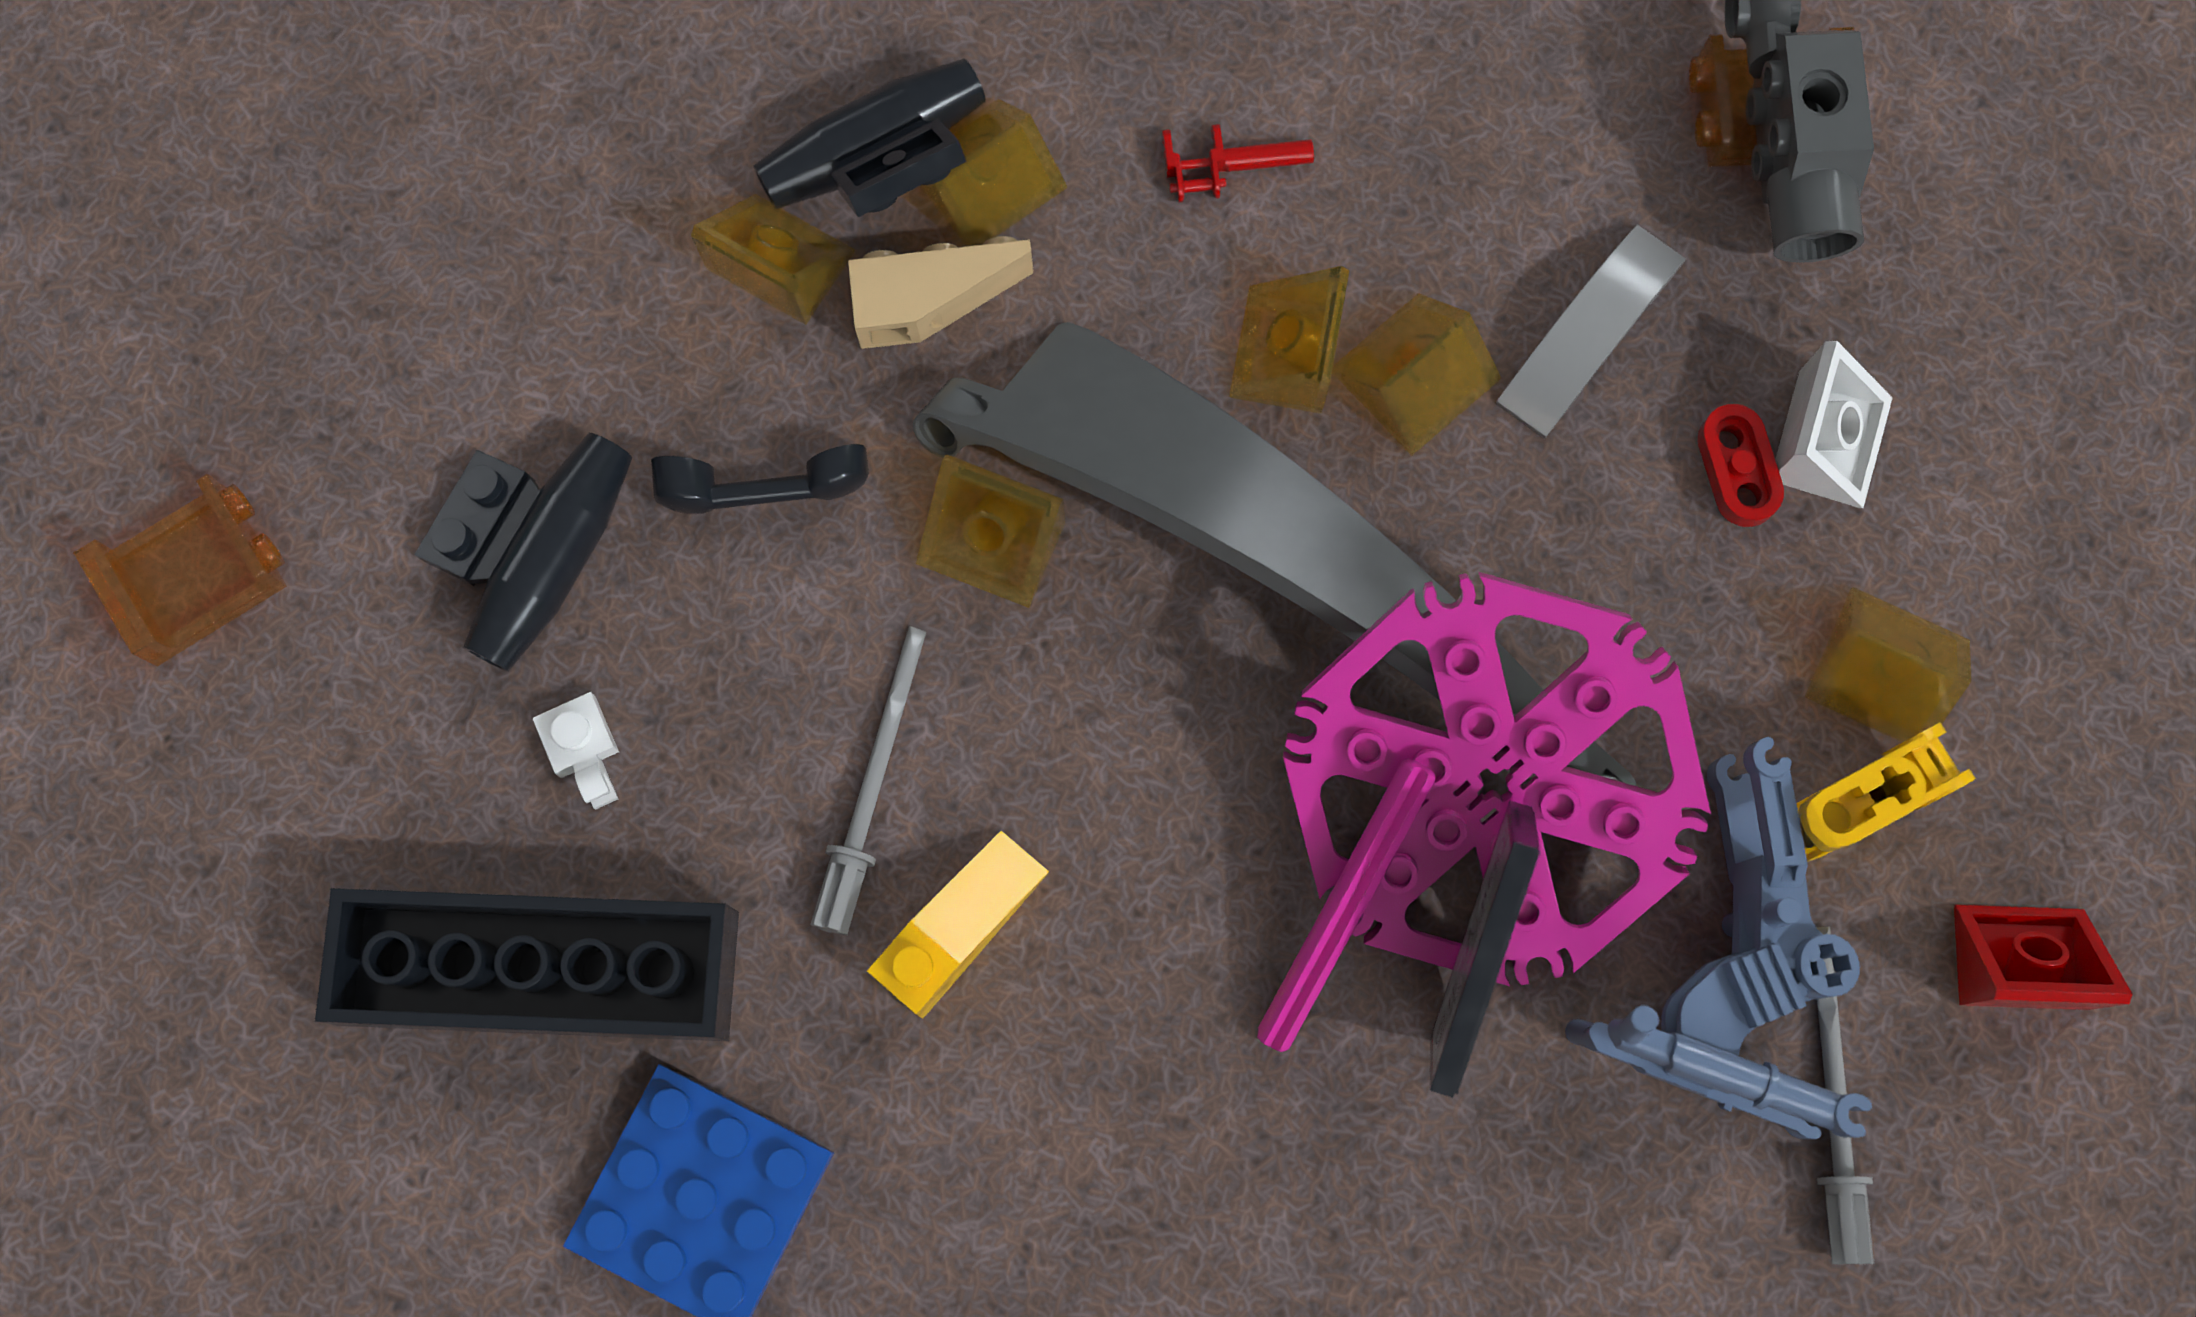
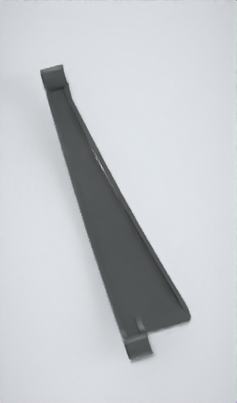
M1069 322L1059 324L1003 391L966 378L954 377L946 382L913 421V431L916 438L932 454L942 458H951L956 456L967 445L978 444L993 447L1022 465L1099 497L1184 539L1271 588L1354 641L1413 587L1415 602L1422 614L1429 611L1423 595L1424 584L1427 582H1433L1438 600L1446 604L1456 602L1443 587L1371 523L1255 432L1154 365L1090 329ZM1405 640L1395 645L1381 658L1440 700L1429 653L1424 645L1414 640ZM1496 640L1514 717L1539 695L1543 689ZM1595 742L1567 765L1571 768L1637 786L1630 772Z

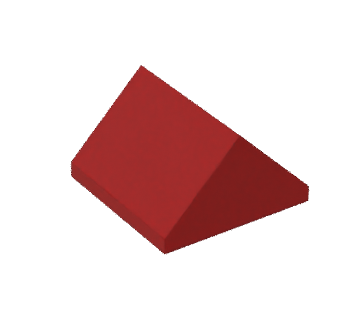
M1983 905L1954 906L1960 1006L2093 1010L2130 1004L2133 993L2084 909Z

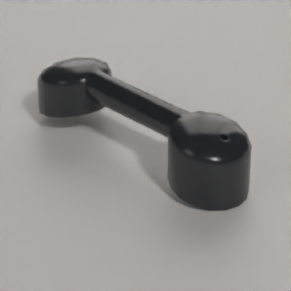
M861 444L842 445L813 456L807 461V474L723 484H715L713 466L701 460L680 456H658L651 459L654 499L665 508L685 514H703L713 511V509L812 498L822 500L836 499L858 490L865 484L869 475L866 447Z

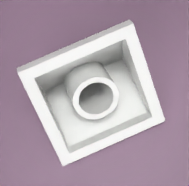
M1825 341L1799 371L1775 460L1783 485L1854 507L1864 508L1892 397L1838 341Z

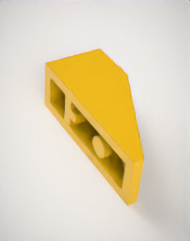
M1000 831L906 925L867 972L911 1011L923 1019L1047 876L1049 871L1004 832Z

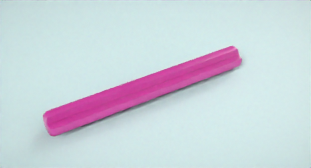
M1405 759L1401 762L1258 1027V1039L1263 1044L1280 1052L1287 1051L1292 1045L1435 782L1434 772L1425 765L1411 759Z

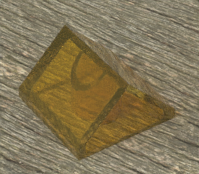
M997 99L950 131L959 141L967 162L952 169L943 180L934 184L920 186L966 247L982 245L986 240L998 236L1067 189V184L1032 116L1000 99Z
M757 194L695 224L691 233V238L707 270L804 325H807L855 252V249L782 208L775 209L771 202Z
M1337 266L1250 285L1229 397L1322 414L1330 386L1350 270L1343 266Z
M1419 293L1330 368V371L1411 456L1417 453L1501 380V376L1470 312Z
M946 454L942 459L916 564L1030 608L1065 526L1064 499Z
M1852 587L1805 694V698L1900 742H1904L1939 722L1943 724L1972 682L1970 640Z

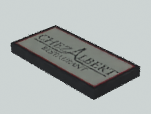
M1509 800L1431 1034L1430 1091L1452 1098L1454 1094H1458L1540 854L1535 812H1533L1531 806Z

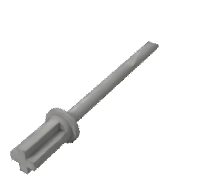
M909 626L844 847L828 845L825 853L831 857L810 925L829 933L848 934L866 869L875 865L876 859L863 853L862 849L926 635L925 631Z
M1816 927L1822 934H1831L1830 927ZM1823 959L1826 964L1827 974L1835 973L1832 959ZM1837 996L1817 999L1825 1089L1837 1094H1847ZM1829 1130L1834 1177L1817 1178V1185L1824 1186L1831 1262L1832 1264H1874L1866 1185L1873 1184V1178L1855 1177L1851 1138L1839 1137Z

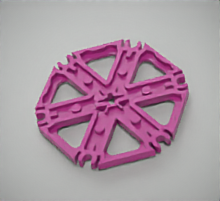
M1481 572L1478 573L1483 582L1482 600H1476L1473 582L1464 573L1459 575L1462 593L1456 602L1446 604L1438 600L1433 582H1427L1424 584L1423 595L1429 611L1422 614L1415 602L1413 587L1301 691V697L1314 698L1324 703L1325 706L1321 708L1318 704L1307 700L1297 701L1294 715L1312 720L1316 729L1314 733L1306 737L1287 733L1285 747L1294 753L1301 755L1311 754V756H1294L1284 751L1283 759L1319 899H1321L1326 890L1335 886L1349 860L1339 855L1333 846L1320 795L1323 783L1332 776L1345 775L1388 788L1401 762L1405 759L1417 761L1434 772L1435 782L1352 934L1355 937L1364 934L1371 928L1374 920L1379 922L1376 927L1363 936L1364 944L1452 970L1461 943L1413 929L1406 921V909L1418 896L1474 847H1476L1484 877L1509 800L1531 806L1533 812H1535L1540 854L1496 983L1510 986L1509 979L1505 973L1506 960H1512L1516 979L1521 985L1529 984L1526 966L1531 959L1535 957L1546 958L1550 962L1554 977L1559 978L1563 976L1564 971L1560 950L1566 948L1570 954L1573 973L1576 972L1690 874L1686 866L1673 865L1665 860L1669 856L1680 864H1695L1697 855L1694 850L1675 843V838L1681 830L1686 828L1706 832L1708 824L1704 817L1696 811L1682 810V808H1698L1709 814L1711 812L1678 665L1673 661L1665 672L1654 678L1650 677L1661 672L1668 665L1671 656L1662 646L1647 658H1636L1633 655L1632 650L1635 643L1647 633L1639 622L1628 625L1621 631L1618 640L1613 637L1621 626L1633 620L1630 614ZM1511 615H1521L1582 634L1587 641V652L1513 717L1495 640V630L1499 622ZM1405 640L1417 641L1424 645L1429 653L1448 732L1354 706L1350 699L1351 688L1357 680L1395 645ZM1638 706H1647L1654 709L1660 716L1672 768V779L1664 790L1655 792L1571 768L1567 765L1629 710ZM1488 768L1491 772L1497 774L1504 768L1506 770L1510 768L1511 772L1505 778L1509 790L1503 795H1500L1495 790L1488 791L1485 795L1482 793L1478 795V791L1483 786L1480 776L1481 771ZM1533 773L1536 775L1528 783L1523 784ZM1495 808L1496 811L1483 822L1481 819ZM1541 832L1629 857L1638 865L1639 873L1637 880L1591 921L1581 925L1571 924L1559 912Z

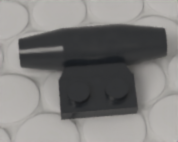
M965 58L895 79L809 123L753 165V168L775 209L838 190L857 217L868 212H880L893 205L897 197L921 185L937 183L946 178L952 169L967 162L959 141L949 129L986 102V97L975 71Z
M588 433L540 489L536 480L527 472L476 450L414 554L422 561L470 585L487 583L463 646L465 650L487 663L509 672L555 617L608 526L632 460V456L627 451L600 435Z

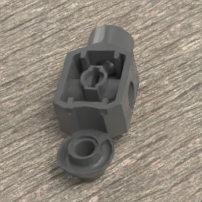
M1725 0L1724 20L1727 35L1730 38H1742L1746 43L1748 72L1754 78L1753 88L1749 89L1746 97V119L1749 125H1755L1757 145H1755L1752 152L1751 169L1754 181H1761L1763 203L1769 205L1774 256L1782 261L1804 263L1828 260L1856 250L1864 242L1860 196L1874 151L1861 32L1854 30L1796 32L1800 20L1801 0Z

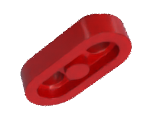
M1726 404L1716 408L1703 422L1698 432V446L1716 505L1724 518L1741 527L1761 525L1780 508L1784 499L1783 482L1764 423L1755 411L1744 405ZM1724 431L1733 433L1738 439V447L1734 449L1725 447L1719 439V434ZM1740 488L1751 490L1756 496V505L1747 506L1741 503L1737 496V490Z

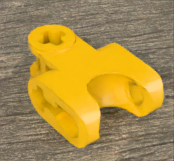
M1941 722L1883 752L1881 758L1796 803L1799 819L1804 831L1814 843V846L1811 848H1805L1807 862L1818 859L1834 850L1854 844L1914 810L1923 808L1976 779L1970 768L1962 772L1958 770L1938 737L1947 732Z

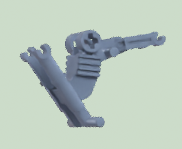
M1765 737L1750 744L1744 752L1743 762L1748 773L1733 778V780L1728 777V768L1736 762V757L1733 754H1728L1714 760L1707 770V781L1715 792L1729 880L1733 884V912L1727 914L1722 921L1723 931L1732 937V954L1704 964L1668 998L1661 1016L1662 1031L1656 1029L1659 1023L1656 1011L1649 1006L1642 1005L1635 1008L1624 1019L1612 1020L1609 1025L1602 1022L1593 1023L1574 1019L1567 1024L1565 1033L1567 1039L1575 1045L1629 1064L1637 1072L1714 1100L1719 1108L1731 1112L1732 1108L1783 1126L1789 1134L1798 1139H1818L1821 1136V1130L1817 1126L1808 1125L1806 1121L1829 1129L1839 1137H1863L1866 1132L1865 1128L1860 1123H1852L1848 1117L1849 1110L1853 1112L1869 1111L1872 1108V1103L1865 1096L1857 1093L1837 1094L1779 1072L1775 1064L1765 1061L1763 1065L1738 1056L1744 1038L1756 1027L1773 1021L1780 1016L1792 1013L1794 1010L1806 1007V1001L1841 996L1849 992L1856 984L1860 973L1858 956L1853 947L1839 936L1822 934L1812 922L1805 876L1808 863L1790 773L1792 762L1788 757H1783L1770 762V764L1767 763L1765 753L1774 746V741L1771 737ZM1823 959H1832L1835 973L1827 974L1826 964Z

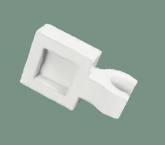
M591 692L532 718L557 776L563 778L575 772V779L586 803L591 802L595 810L618 800L602 760L618 753L619 750L598 701Z

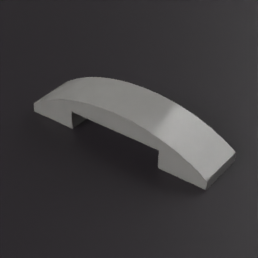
M1637 224L1564 311L1504 390L1496 404L1545 439L1642 313L1651 305L1681 267L1686 258Z

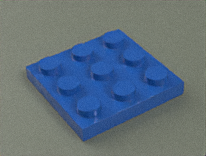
M658 1064L563 1247L696 1317H752L834 1152L664 1065Z

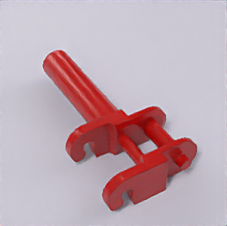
M1220 124L1211 125V136L1214 144L1213 149L1209 152V158L1181 161L1179 153H1173L1170 129L1162 130L1167 178L1175 177L1176 183L1169 184L1170 193L1177 192L1179 203L1184 201V193L1212 190L1215 199L1220 198V187H1226V178H1219L1218 172H1235L1314 162L1312 139L1223 148ZM1209 167L1210 178L1183 180V169Z

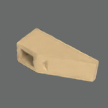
M994 237L986 240L982 245L959 248L953 244L939 243L926 247L923 252L897 254L889 250H878L867 253L862 259L848 260L854 326L861 349L922 342L1033 274L1030 239L1017 241L1012 237Z

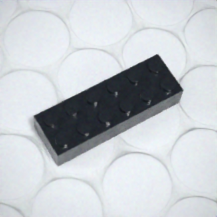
M331 888L315 1022L350 1027L729 1042L739 912L725 903Z

